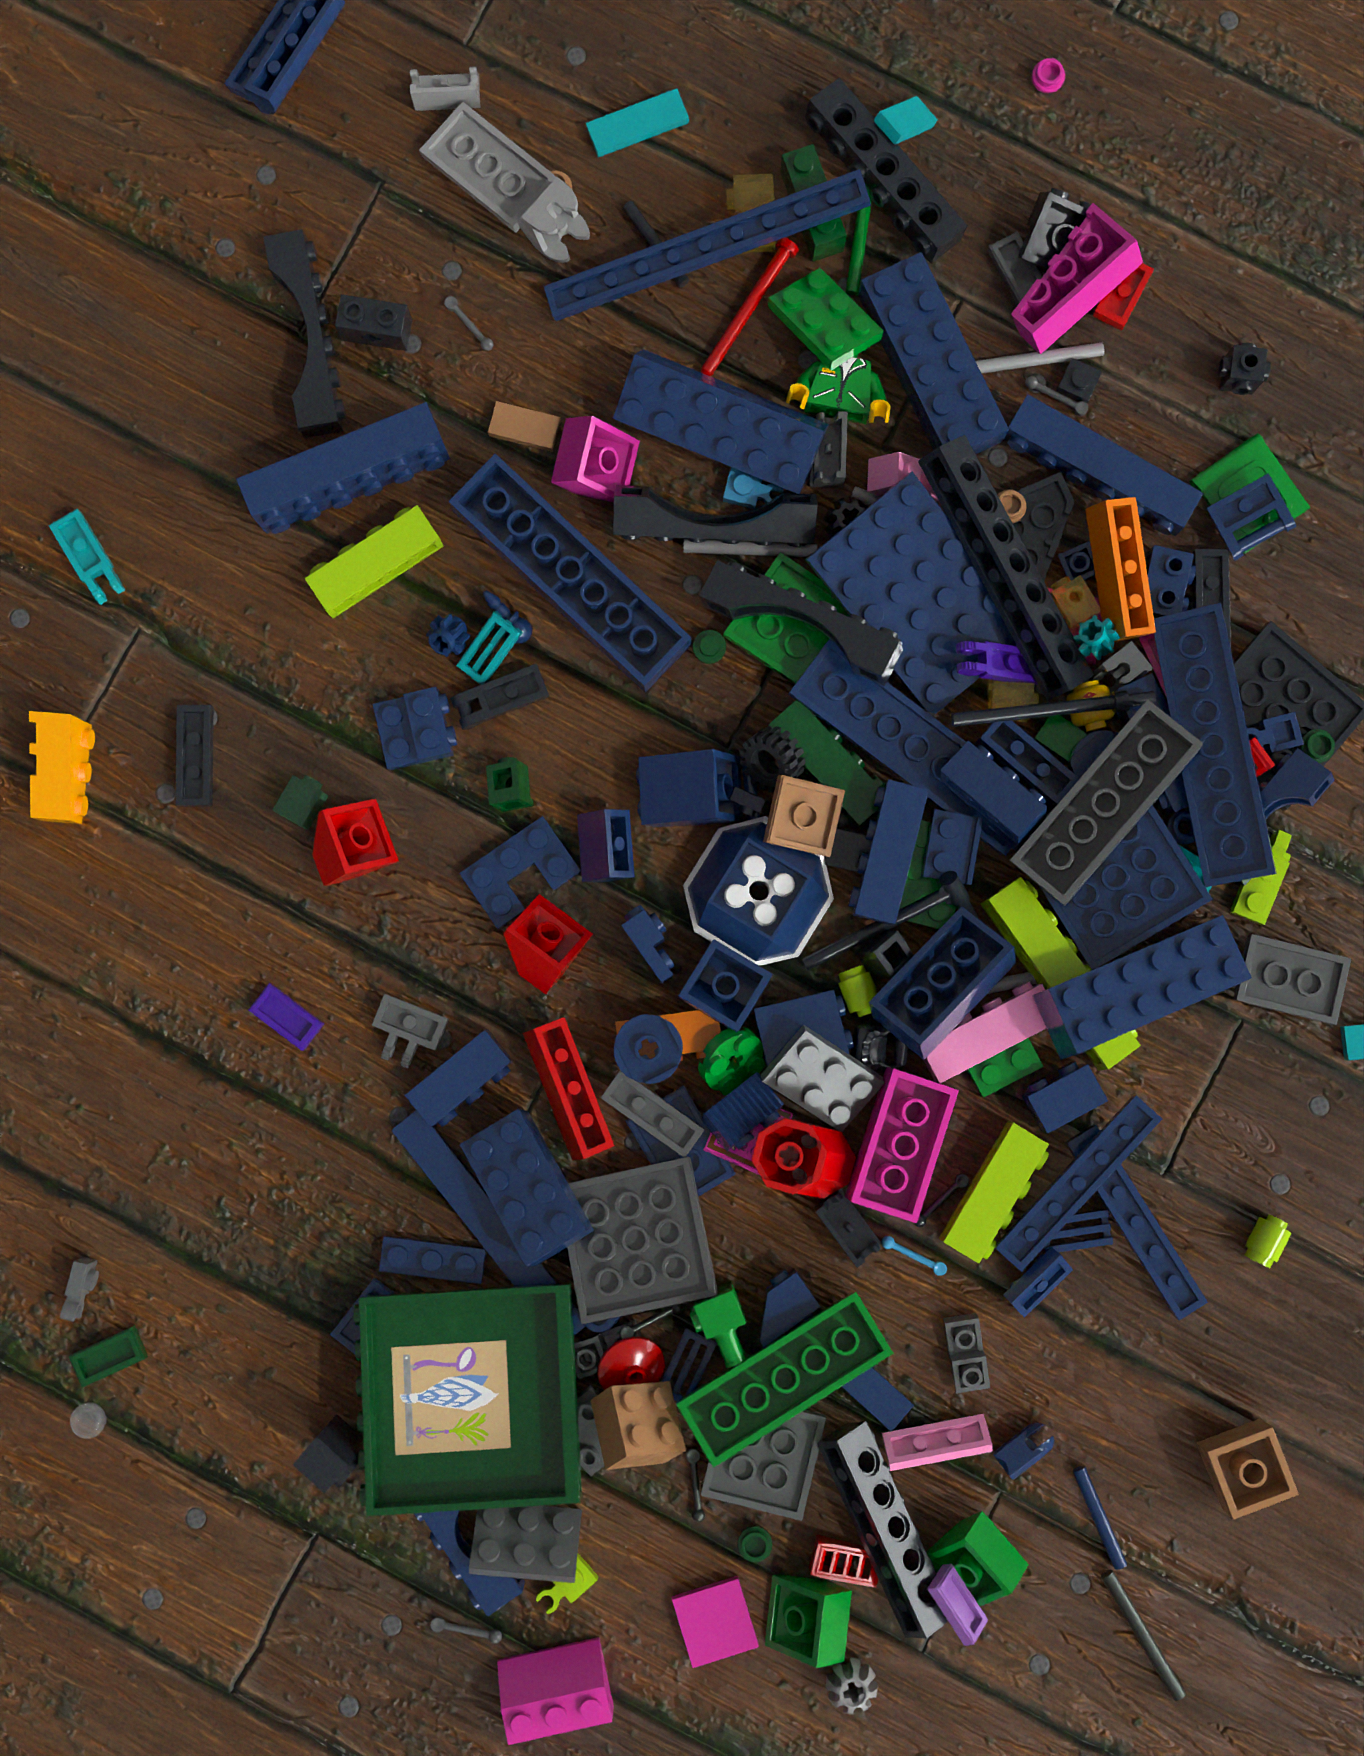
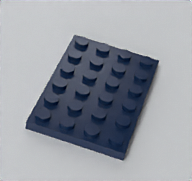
M913 471L904 476L805 559L848 615H858L868 622V626L878 630L880 627H885L894 631L899 636L898 639H901L903 651L893 672L920 707L927 712L938 713L979 678V675L965 676L957 673L958 663L966 661L978 663V655L967 656L957 654V643L964 641L983 643L988 641L1017 646L950 520Z

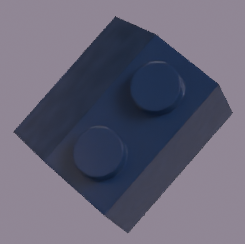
M713 939L678 998L738 1033L773 974Z

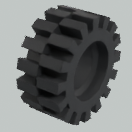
M772 726L762 728L742 745L744 748L740 750V756H743L740 764L741 766H747L743 771L746 776L751 774L753 778L750 782L753 785L759 782V789L764 791L768 788V792L771 793L775 791L778 775L798 778L803 773L804 768L802 766L805 764V758L799 757L804 753L803 748L797 749L795 746L799 741L796 737L790 740L789 736L791 733L787 730L781 734V727L778 726L773 729ZM766 751H768L775 757V759L778 762L779 768L771 763V761L767 757Z

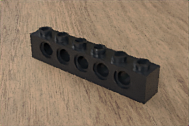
M840 77L809 100L805 115L809 128L824 139L832 155L840 158L848 167L850 173L861 170L864 183L870 189L872 201L886 211L891 217L895 228L900 232H904L911 240L917 253L922 252L923 256L932 264L961 241L968 225L898 144H893L879 128L872 114ZM835 122H841V123L845 124L846 126H840V125L836 124ZM856 146L864 147L867 151L860 150ZM878 171H884L888 175H882ZM899 195H904L910 200H904ZM920 220H927L931 225H925Z
M866 1421L846 1423L817 1442V1445L905 1638L927 1639L948 1622L928 1591L929 1585L936 1576L934 1564L927 1556L920 1540L919 1532L906 1510L904 1499L898 1492L890 1475L889 1466L883 1459L875 1442L874 1433Z

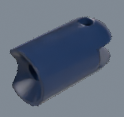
M1040 1422L1029 1424L992 1452L1012 1480L1029 1469L1053 1448L1054 1436L1046 1440L1039 1447L1029 1439L1045 1424Z

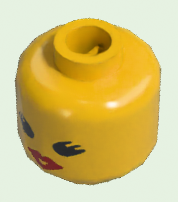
M1094 680L1081 683L1072 689L1073 692L1067 695L1066 701L1110 696L1111 693L1106 685H1099V681ZM1110 709L1070 714L1073 725L1078 727L1085 726L1086 732H1091L1107 727L1105 721L1111 719L1115 712Z

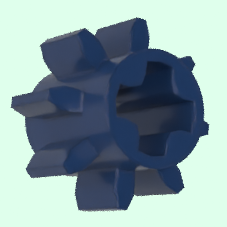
M448 614L443 619L438 615L429 624L431 629L426 633V636L429 637V644L436 653L448 657L453 651L454 654L459 655L467 647L465 642L470 638V635L467 633L466 624L459 617Z

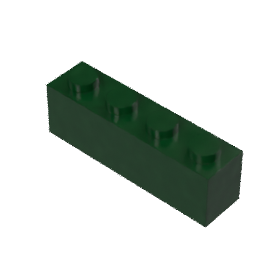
M796 699L768 726H772V729L776 726L781 727V734L785 730L791 733L789 736L790 740L796 737L799 741L795 745L796 748L802 747L804 751L799 756L805 758V764L802 767L814 783L845 790L841 812L857 829L879 809L873 806L878 786L884 787L885 784L877 776L871 778L863 770L866 766L863 760L854 751L848 753L841 746L840 743L843 740L831 726L826 729L819 722V717Z

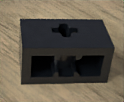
M341 294L335 327L342 341L407 351L413 319L405 304Z

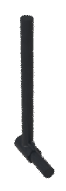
M947 871L940 877L937 886L938 890L899 909L896 924L889 925L875 921L802 958L806 969L810 970L943 902L954 905L958 909L962 906L979 919L972 907L969 901L970 896L955 871Z

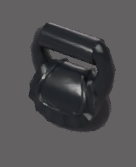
M861 1024L855 1028L853 1033L854 1048L851 1049V1056L872 1070L885 1072L886 1067L900 1070L907 1063L908 1047L896 1038L893 1063L885 1062L886 1042L890 1032L882 1025Z

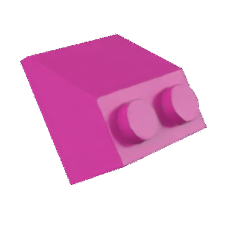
M594 416L566 418L551 483L577 495L614 503L616 485H630L640 440Z

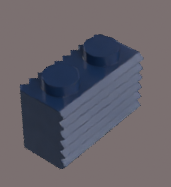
M756 1072L704 1113L701 1120L726 1151H729L734 1146L740 1150L754 1139L751 1133L760 1125L765 1129L781 1117L777 1111L783 1106V1102L767 1084L762 1082L760 1074Z

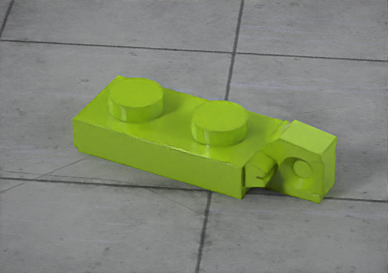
M1281 830L1272 833L1270 843L1277 874L1253 878L1246 885L1241 883L1230 913L1256 924L1265 925L1290 864L1291 854L1286 853L1292 835Z

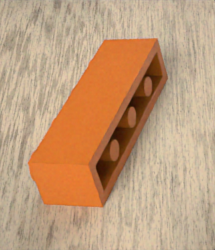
M1136 497L1105 500L1086 508L1102 622L1107 618L1115 625L1113 630L1120 636V639L1117 641L1135 639L1156 633Z

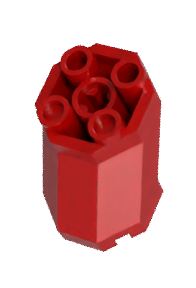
M785 1117L758 1132L751 1157L766 1187L791 1194H801L823 1199L849 1184L856 1159L841 1131Z

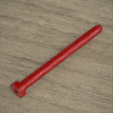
M784 237L776 242L777 252L701 367V373L708 376L713 375L787 259L796 256L799 248L793 241Z

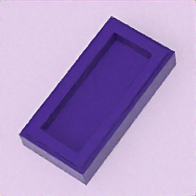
M268 983L249 1008L251 1013L301 1051L307 1048L325 1024L272 983Z

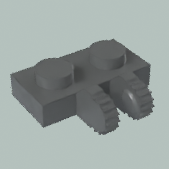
M384 994L372 1026L389 1032L381 1058L388 1061L395 1052L398 1037L409 1040V1043L402 1055L401 1066L409 1068L417 1051L418 1044L432 1050H437L449 1018Z

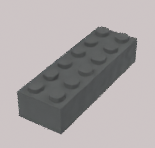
M1147 700L1010 861L1063 906H1066L1198 753L1203 743L1156 705Z

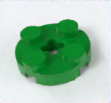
M729 1028L717 1034L708 1042L703 1050L706 1054L703 1064L699 1061L698 1072L700 1077L710 1088L720 1091L723 1095H728L756 1072L760 1073L765 1067L766 1062L762 1057V1042L747 1028H743L744 1031L741 1030L738 1033Z

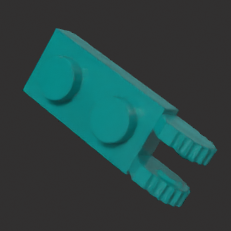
M78 508L49 525L80 580L87 585L99 604L107 601L106 594L95 581V578L105 574L110 586L118 594L125 591L119 577L112 569L114 568L112 562Z

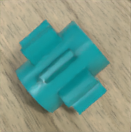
M1093 615L1092 619L1079 623V635L1074 636V640L1080 645L1079 651L1084 657L1089 656L1092 652L1096 659L1100 660L1102 656L1115 652L1113 649L1114 641L1119 640L1120 636L1113 630L1115 625L1109 618L1101 622L1096 615Z

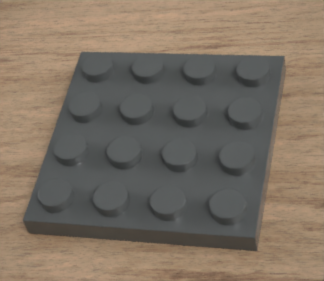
M690 1157L568 1183L594 1229L593 1232L567 1247L581 1324L695 1301L718 1294Z

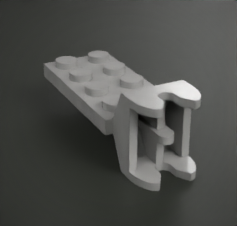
M464 102L455 109L420 148L419 151L424 159L515 233L521 228L534 247L550 260L559 263H565L570 260L568 249L561 242V238L565 234H570L575 239H589L590 231L586 221L578 214V201L573 190Z

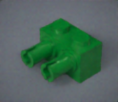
M732 1281L717 1286L718 1294L716 1296L693 1301V1306L690 1307V1316L697 1333L703 1331L706 1339L716 1340L726 1368L736 1366L746 1360L745 1350L742 1348L736 1332L737 1327L746 1324L745 1314Z

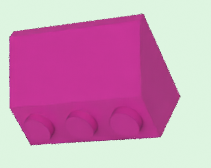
M600 1637L498 1659L500 1705L508 1745L612 1722L614 1705Z

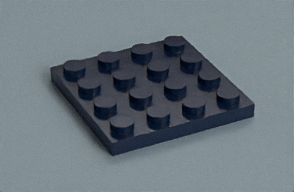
M1153 805L1066 906H1063L1040 887L1092 970L1213 900Z

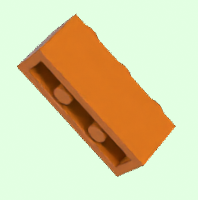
M700 1010L660 1015V1017L671 1022L678 1030L683 1043L682 1054L696 1052L697 1059L706 1057V1054L703 1052L704 1048L713 1037L721 1032L719 1022ZM628 1020L615 1022L617 1035L621 1027ZM647 1039L642 1040L643 1047L638 1050L641 1056L647 1055L650 1059L656 1057L654 1051L659 1048L656 1042L650 1043Z

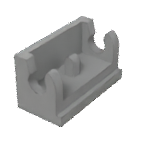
M469 67L470 74L419 76L417 69L410 70L412 78L410 94L415 111L456 109L462 102L470 108H480V86L477 67Z

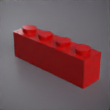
M565 1017L524 1032L523 1036L572 1161L586 1159L613 1147V1140Z

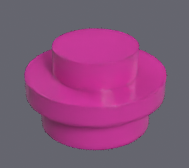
M1053 58L1040 61L1032 72L1033 85L1043 93L1057 91L1065 80V71L1062 64Z

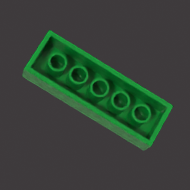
M850 1292L778 1337L767 1346L751 1354L744 1362L727 1369L676 1401L675 1404L714 1468L889 1357L893 1352L857 1292Z

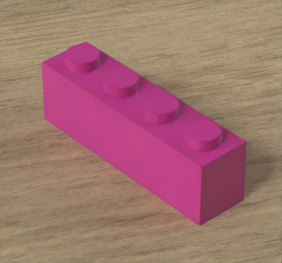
M1094 203L1086 211L1087 217L1079 227L1075 226L1069 234V241L1060 254H1055L1048 263L1049 269L1041 279H1037L1011 314L1019 335L1039 354H1042L1143 263L1137 240Z

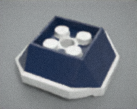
M766 816L718 828L683 885L694 932L710 942L713 939L717 940L758 966L798 957L834 899L827 866L825 865V856L763 842L768 817ZM756 882L765 884L769 892L768 897L761 901L753 899L749 893L750 886Z

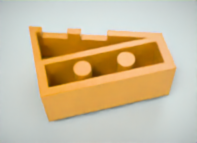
M29 711V722H36V743H29L30 754H36V774L30 775V817L40 821L82 824L83 816L88 811V798L85 796L86 783L90 781L92 774L91 764L88 763L89 749H93L95 743V733L92 725L71 714Z

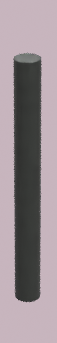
M1108 1570L1101 1575L1103 1582L1174 1701L1181 1700L1185 1697L1186 1692L1114 1571Z

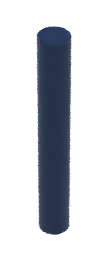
M1079 1466L1073 1469L1072 1472L1114 1569L1120 1570L1126 1567V1560L1086 1467Z

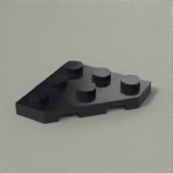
M1061 472L1017 491L1026 501V511L1024 516L1018 522L1013 523L1043 581L1046 579L1047 571L1054 558L1063 529L1075 502Z

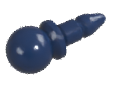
M487 590L483 592L487 605L494 612L500 613L502 618L509 620L515 628L523 631L516 643L522 644L527 642L532 636L531 623L527 619L519 617L517 610L510 613L509 608L504 603H501L498 596Z

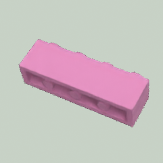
M1030 981L1012 990L1013 997L1003 1002L1000 997H997L982 1005L984 1012L974 1017L969 1012L924 1060L934 1081L940 1084L1046 1029L1032 996L1045 990L1043 984L1032 986Z

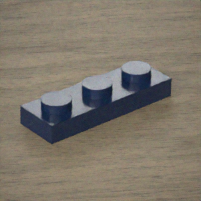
M385 1235L383 1237L379 1271L481 1284L483 1282L486 1250L483 1247Z

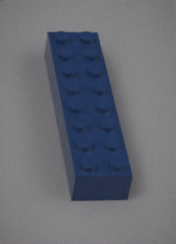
M496 453L448 501L452 511L645 693L691 646V636Z

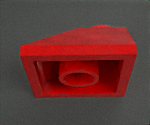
M376 799L324 809L318 813L312 855L323 886L348 881L399 861Z
M540 894L504 932L518 974L545 995L562 977L593 935V933Z

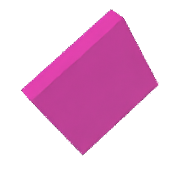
M738 1575L672 1596V1602L692 1668L759 1647Z

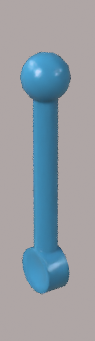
M891 1236L882 1238L881 1245L885 1249L892 1248L932 1268L936 1275L942 1276L946 1273L947 1266L943 1262H934L896 1243Z

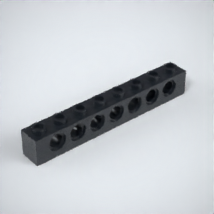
M963 435L920 459L918 463L1045 699L1049 701L1093 677L1094 674L1079 651L1077 642L1074 640L1069 627L967 437Z

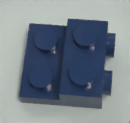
M437 687L403 694L404 697L373 704L386 767L389 771L454 756L452 746L458 745L454 727L447 726L445 714L450 713V707L446 693L440 694Z
M639 905L624 916L627 922L621 926L663 984L673 977L670 969L674 967V963L663 948L658 952L655 950V947L665 941L662 933L666 931V928L655 912L648 916L643 907Z

